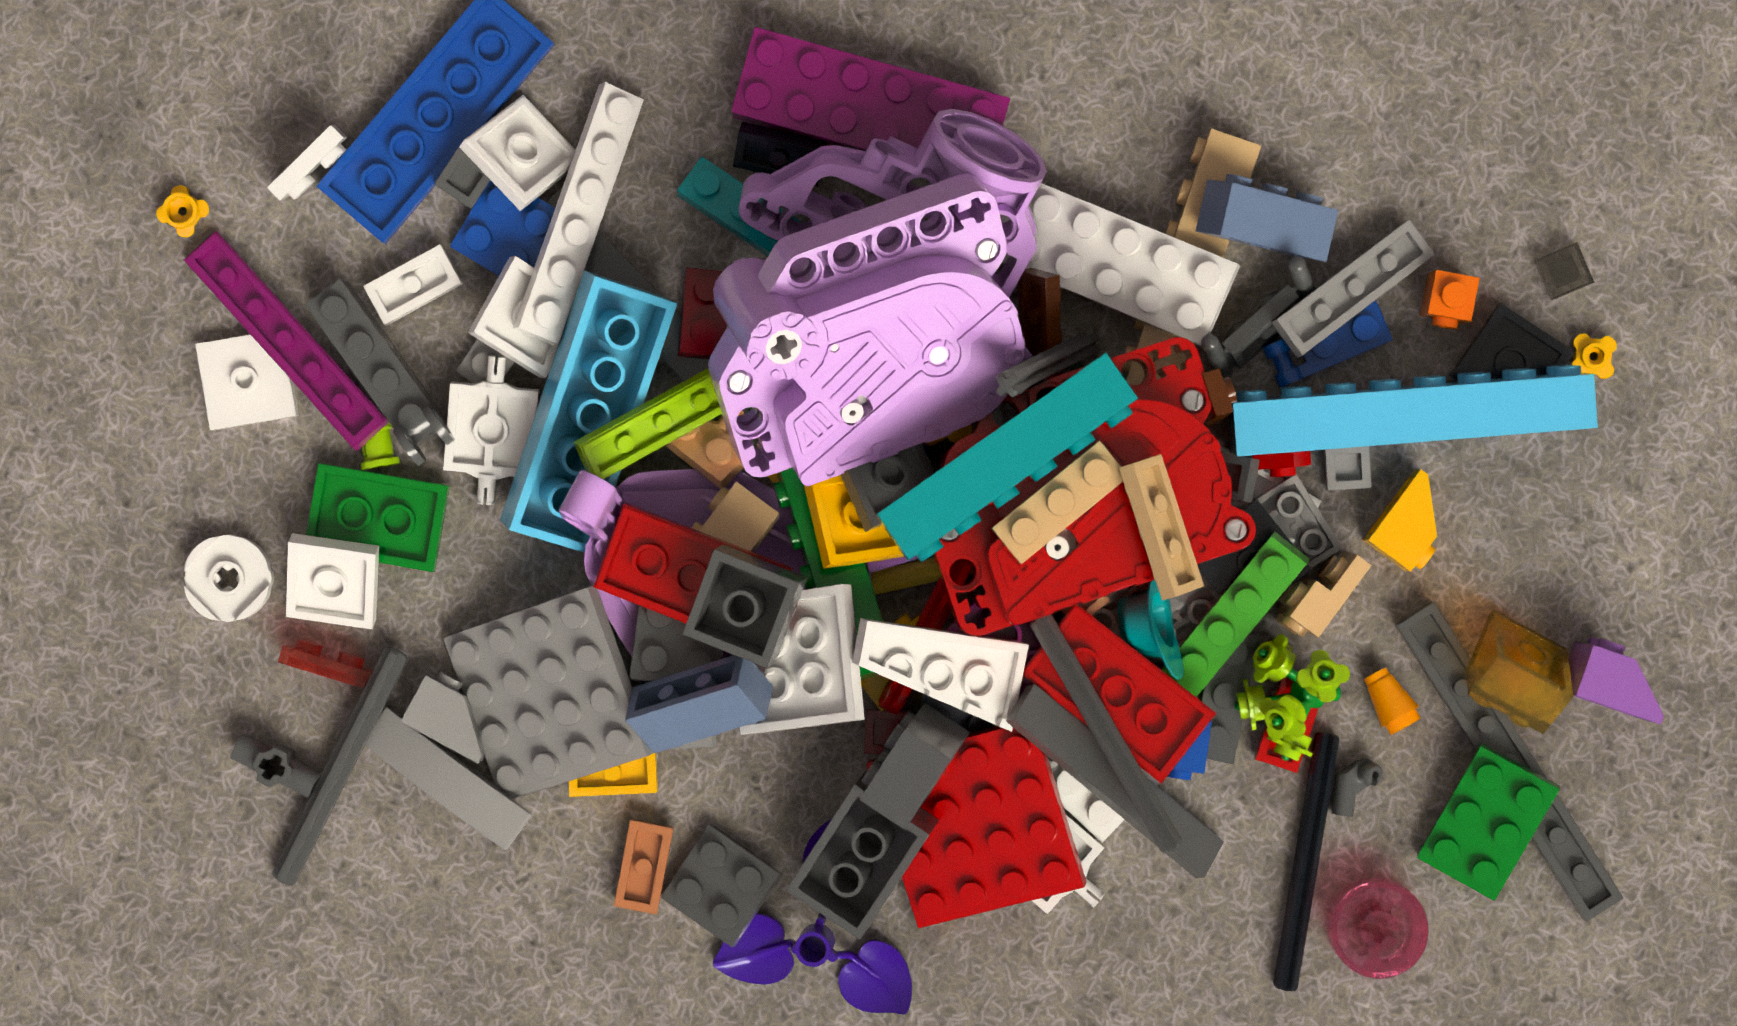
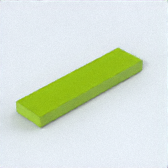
M709 368L574 441L573 443L585 470L604 480L721 415L722 412Z

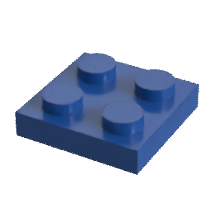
M490 180L450 247L498 276L509 257L513 256L535 267L555 207L540 198H536L520 211Z

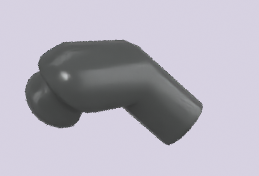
M1362 759L1357 760L1339 772L1335 780L1331 813L1353 817L1356 793L1369 785L1376 786L1381 781L1383 776L1381 767L1377 763H1373L1372 760Z

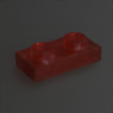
M297 639L296 645L287 644L282 646L278 663L360 688L366 686L374 670L363 666L365 659L360 656L340 651L338 658L321 653L323 646L311 641Z

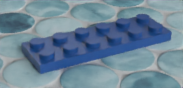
M474 0L316 187L386 245L436 186L434 185L463 140L499 112L555 46L554 42L504 0Z

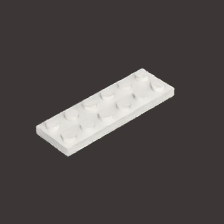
M1041 183L1029 203L1036 223V251L1026 269L1035 268L1060 275V288L1177 337L1186 338L1192 343L1201 346L1202 338L1207 334H1211L1239 270V264ZM1000 214L1002 223L1010 220L1008 216ZM1008 254L1005 255L1003 261L1001 262L1002 264L1006 263L1009 257Z

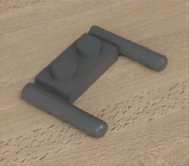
M1295 256L1288 262V268L1295 287L1291 288L1287 284L1280 292L1274 291L1266 296L1260 303L1259 310L1247 321H1239L1228 331L1226 340L1222 342L1224 350L1214 334H1207L1202 338L1201 346L1213 370L1220 368L1223 378L1228 376L1231 378L1233 375L1232 368L1235 365L1241 369L1263 349L1262 347L1267 346L1279 333L1271 322L1316 289L1306 262L1302 257Z

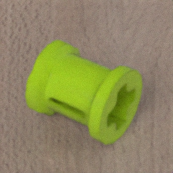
M390 423L362 446L364 461L360 463L361 470L400 464V458L394 455L390 429L393 427Z

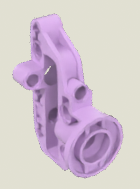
M948 109L938 111L918 148L891 136L888 141L877 138L872 139L866 151L837 145L821 146L772 174L755 173L749 176L743 184L739 213L745 223L779 241L787 235L867 207L859 198L846 192H834L832 198L829 199L811 191L816 182L823 177L833 176L889 200L923 188L910 183L914 178L921 177L927 179L930 182L928 185L960 174H971L976 176L994 196L999 213L1010 218L1009 221L1002 223L1007 243L1006 254L1009 257L1000 273H994L992 276L1005 294L1010 297L1036 251V223L1029 203L1047 170L1043 159L1032 146L1013 131L975 113ZM780 206H783L782 212L779 213ZM935 211L925 214L924 217L930 219ZM803 214L811 220L800 223L792 219L791 216Z

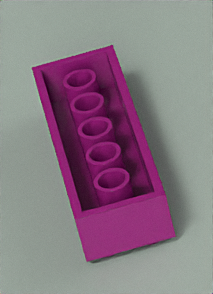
M754 27L731 114L734 119L827 141L828 145L866 151L872 139L877 138L888 141L890 136L918 148L938 111L948 109L972 112L1003 126L1010 98Z

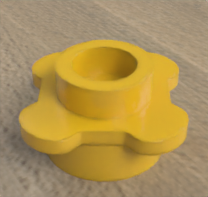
M178 185L172 188L171 195L166 198L162 206L158 207L156 215L160 222L168 223L176 228L179 236L188 238L195 233L194 226L200 218L206 217L209 214V205L206 201L197 200L191 196L187 187ZM185 207L187 213L181 216L179 214L180 208Z
M1585 333L1577 335L1573 340L1575 350L1571 364L1573 366L1581 365L1582 373L1594 374L1600 379L1611 377L1614 373L1611 359L1612 353L1617 348L1616 341L1610 336L1596 339L1590 338ZM1595 352L1597 354V359L1595 361L1591 360L1589 357L1590 353Z

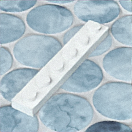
M607 82L599 84L513 329L551 345L559 343L644 99Z

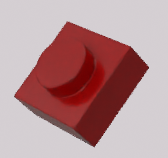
M1310 451L1252 455V458L1260 460L1258 470L1269 469L1270 477L1295 476L1296 467L1311 465Z

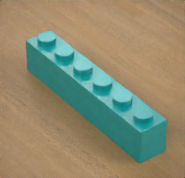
M1105 353L877 513L876 517L907 560L917 556L923 562L944 547L939 539L952 529H955L958 535L963 534L982 520L977 513L979 510L991 502L998 509L1020 493L1015 485L1030 475L1036 482L1055 469L1057 464L1053 458L1067 448L1074 455L1096 440L1091 432L1101 424L1106 422L1111 429L1133 414L1128 405L1137 400L1138 397L1110 357Z

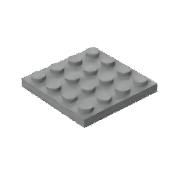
M593 586L443 638L457 679L463 682L461 690L467 694L484 748L485 758L494 783L513 799L653 754L652 750L625 721L633 688L598 589Z

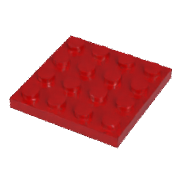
M996 726L969 733L921 806V808L938 818L939 821L902 876L918 928L1084 888L1087 883L1047 755L1014 728L1011 732ZM877 758L870 759L866 763L867 770Z

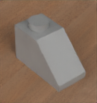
M441 670L438 676L432 673L425 675L400 722L473 762L480 763L485 758V752L467 694L461 690L463 682Z

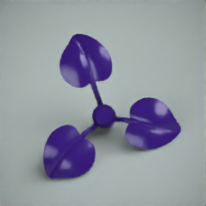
M832 819L821 825L809 839L804 850L803 863ZM757 913L736 946L730 947L723 942L713 960V966L731 978L747 983L765 985L779 982L792 971L794 966L792 953L796 954L801 963L810 967L820 966L827 959L831 962L836 961V959H849L851 961L846 963L840 971L838 982L842 996L850 1005L870 1013H897L904 1015L909 1011L911 1004V974L907 962L900 951L893 945L877 939L865 942L860 948L858 955L850 950L835 951L833 949L835 944L834 934L825 925L826 917L819 913L816 923L810 924L803 929L797 942L794 939L784 940L785 931L777 919L763 913Z

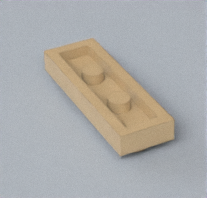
M1098 441L991 529L1017 562L1022 564L1123 482L1119 469L1121 466L1101 441Z
M1162 454L1119 467L1125 491L1129 497L1139 528V534L1143 540L1162 601L1203 587L1204 584Z

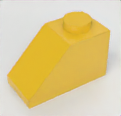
M1421 469L1413 470L1362 539L1404 571L1411 572L1415 566L1418 569L1423 568L1436 550L1431 545L1437 537L1427 473Z

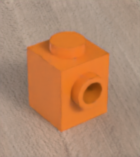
M1441 270L1429 272L1427 274L1420 316L1432 318V326L1453 330L1458 329V324L1471 322L1480 278Z

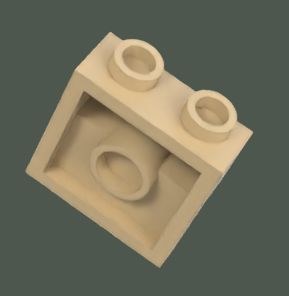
M1343 551L1338 557L1333 554L1328 557L1318 571L1317 575L1322 578L1320 582L1307 577H1301L1298 582L1296 581L1278 598V601L1282 604L1277 609L1278 615L1274 620L1301 638L1306 633L1319 638L1372 565L1356 554Z

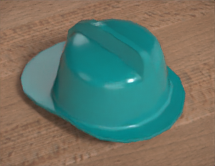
M1155 580L1149 582L1148 589L1119 600L1118 619L1121 639L1143 656L1161 657L1171 675L1176 680L1182 679L1184 674L1183 661L1173 627L1170 599L1162 601Z

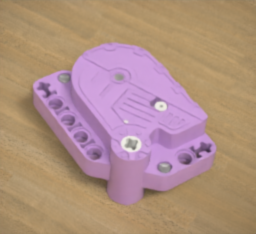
M967 173L960 174L787 235L775 244L766 260L742 258L734 261L733 264L726 267L720 274L713 288L714 303L728 327L711 354L708 367L731 445L748 474L761 478L793 467L802 484L806 486L814 485L844 474L846 470L896 455L898 451L951 435L953 431L966 427L975 421L979 422L1005 399L1007 394L1001 397L996 392V389L1000 386L995 379L996 376L1033 356L1025 347V339L1022 336L1021 326L1017 317L1019 313L1016 307L992 277L1006 255L1007 243L997 202L976 176ZM935 211L929 220L921 221L925 214ZM752 407L745 415L738 416L743 409ZM758 438V449L755 450L750 439Z

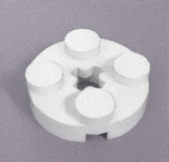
M229 534L208 538L193 549L185 562L184 580L186 586H184L188 601L201 615L211 620L231 622L246 619L257 613L264 606L270 596L275 577L271 569L270 560L259 545L248 538ZM221 568L228 571L233 568L237 570L236 580L238 585L235 589L231 586L222 589L218 583L222 577L218 572Z

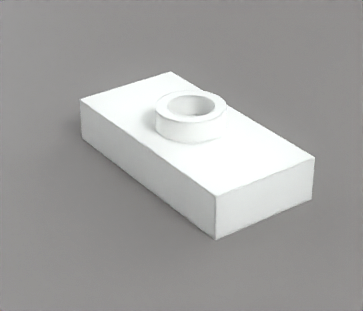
M439 244L363 287L383 324L387 326L459 287L463 282L444 247Z

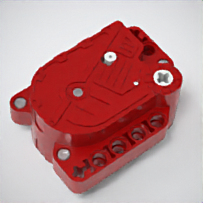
M1182 337L1170 338L1110 358L1121 374L1122 367L1127 361L1139 363L1144 370V378L1139 385L1129 384L1138 397L1137 400L1128 405L1133 414L1111 429L1104 422L1091 432L1096 440L1074 455L1067 448L1053 458L1057 467L1035 482L1029 475L1015 485L1020 493L998 509L993 502L989 503L977 512L982 519L980 522L961 535H958L956 530L952 529L939 539L944 547L933 555L959 629L966 634L974 636L985 635L1012 625H1020L1053 614L1055 611L1076 604H1084L1108 596L1109 593L1130 586H1138L1154 580L1153 571L1143 540L1139 534V528L1129 497L1125 491L1124 482L1114 488L1022 564L1017 562L991 529L1098 441H1101L1121 467L1162 454L1197 564L1241 550L1250 545L1256 534L1255 522L1248 513L1231 505V475L1228 476L1226 463L1219 449L1221 448L1219 442L1204 425L1211 411L1212 404L1202 375L1205 371L1198 350L1191 341ZM1171 347H1173L1177 354L1184 353L1186 360L1180 364V371H1178L1175 364L1155 370L1153 362L1171 354ZM1149 353L1153 354V361L1148 355ZM1085 367L1052 377L1013 398L1007 394L1001 403L1010 404L1018 415L1036 402V396L1040 390H1054ZM1156 372L1161 377L1160 379H1156ZM993 411L977 423L971 435L965 436L947 449L940 458L937 471L1000 428L993 419ZM958 559L967 560L974 568L973 579L970 583L963 586L954 583L949 572L951 565ZM980 585L982 595H973V598L978 608L987 609L988 616L982 618L983 626L977 628L975 623H966L964 615L970 613L968 599L964 598L958 602L956 593L970 592Z

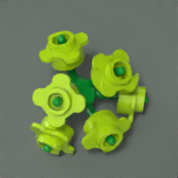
M1280 634L1274 640L1262 643L1255 651L1253 667L1256 671L1253 678L1257 682L1262 683L1267 678L1277 682L1287 676L1293 682L1290 693L1265 697L1262 684L1249 687L1248 680L1242 679L1244 692L1236 693L1237 702L1234 708L1239 711L1240 719L1249 718L1252 730H1257L1256 721L1265 720L1268 733L1267 739L1276 743L1274 752L1281 754V758L1284 761L1290 758L1299 761L1301 753L1310 757L1313 754L1307 751L1312 738L1303 735L1306 730L1304 723L1310 708H1320L1324 702L1338 701L1341 696L1339 685L1349 680L1350 670L1346 665H1338L1331 660L1325 650H1316L1311 654V662L1307 668L1301 669L1299 672L1292 668L1296 655L1292 652V647L1288 645V638Z

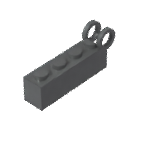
M339 279L304 304L391 424L393 433L400 445L418 466L426 461L419 446L435 434H438L446 445L455 440L447 426L445 415L349 282Z

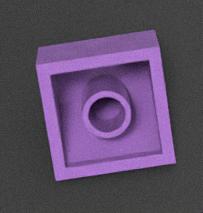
M1594 637L1589 638L1588 644L1574 642L1558 691L1643 720L1662 724L1664 715L1637 660L1623 655L1625 646Z

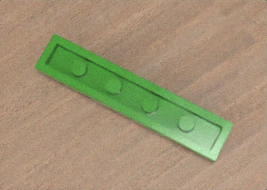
M1274 531L1179 647L1183 661V678L1176 680L1166 665L1161 670L1197 697L1310 559Z

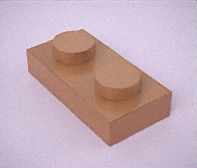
M631 818L615 896V907L657 915L673 837V826Z

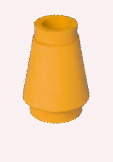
M1387 667L1364 679L1380 727H1386L1390 736L1421 719L1416 710L1419 705L1395 677L1390 674Z

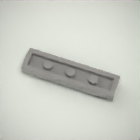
M1409 219L1271 323L1298 358L1432 258L1435 253Z

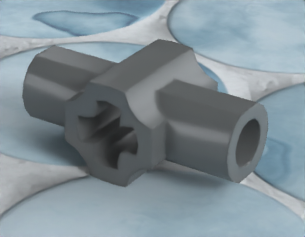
M245 733L240 736L230 755L231 759L256 771L257 781L261 784L272 787L280 783L307 798L311 796L322 774L297 761L293 749L283 744L272 748ZM279 756L282 758L280 765L285 767V771L273 775L269 772L273 766L268 765L267 761Z

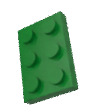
M318 463L306 535L379 546V563L435 572L450 486Z
M1481 742L1421 846L1416 858L1495 901L1560 791V785Z

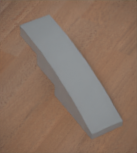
M386 707L378 718L365 746L461 820L502 849L508 850L533 814L497 787L471 764L460 760L439 742L400 722L403 716L394 709Z

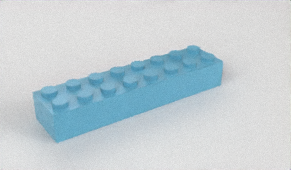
M1573 364L1546 366L1547 375L1537 376L1536 369L1518 368L1502 370V378L1491 379L1490 372L1458 373V382L1446 383V376L1431 375L1413 377L1414 385L1401 386V380L1381 379L1369 381V389L1356 390V383L1345 382L1325 384V393H1312L1311 387L1307 386L1281 388V396L1267 397V392L1263 391V389L1237 391V402L1231 404L1233 412L1228 415L1231 453L1238 457L1598 428L1594 374L1582 373L1581 365L1573 366Z

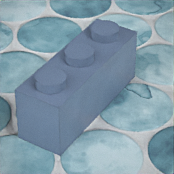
M1226 174L1225 181L1207 179L1195 232L1291 256L1327 262L1338 210L1321 206L1322 197L1297 192L1296 199L1287 197L1288 188L1262 183L1261 190L1252 188L1253 179L1233 174Z
M732 655L633 687L625 721L655 754L765 720L773 685L753 662Z

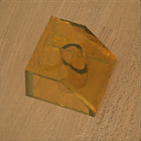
M1493 609L1488 615L1466 669L1468 695L1479 705L1486 708L1493 707L1508 715L1515 724L1524 728L1530 727L1544 734L1574 697L1568 650L1562 645Z

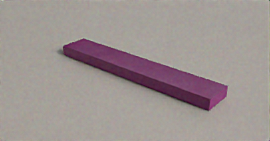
M217 231L212 233L183 259L355 451H358L389 423L378 408Z

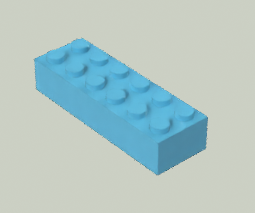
M585 270L583 271L500 521L509 530L585 553L586 544L590 536L565 521L559 512L579 471H586L573 442L644 403L678 303L664 296ZM621 470L604 480L615 487Z

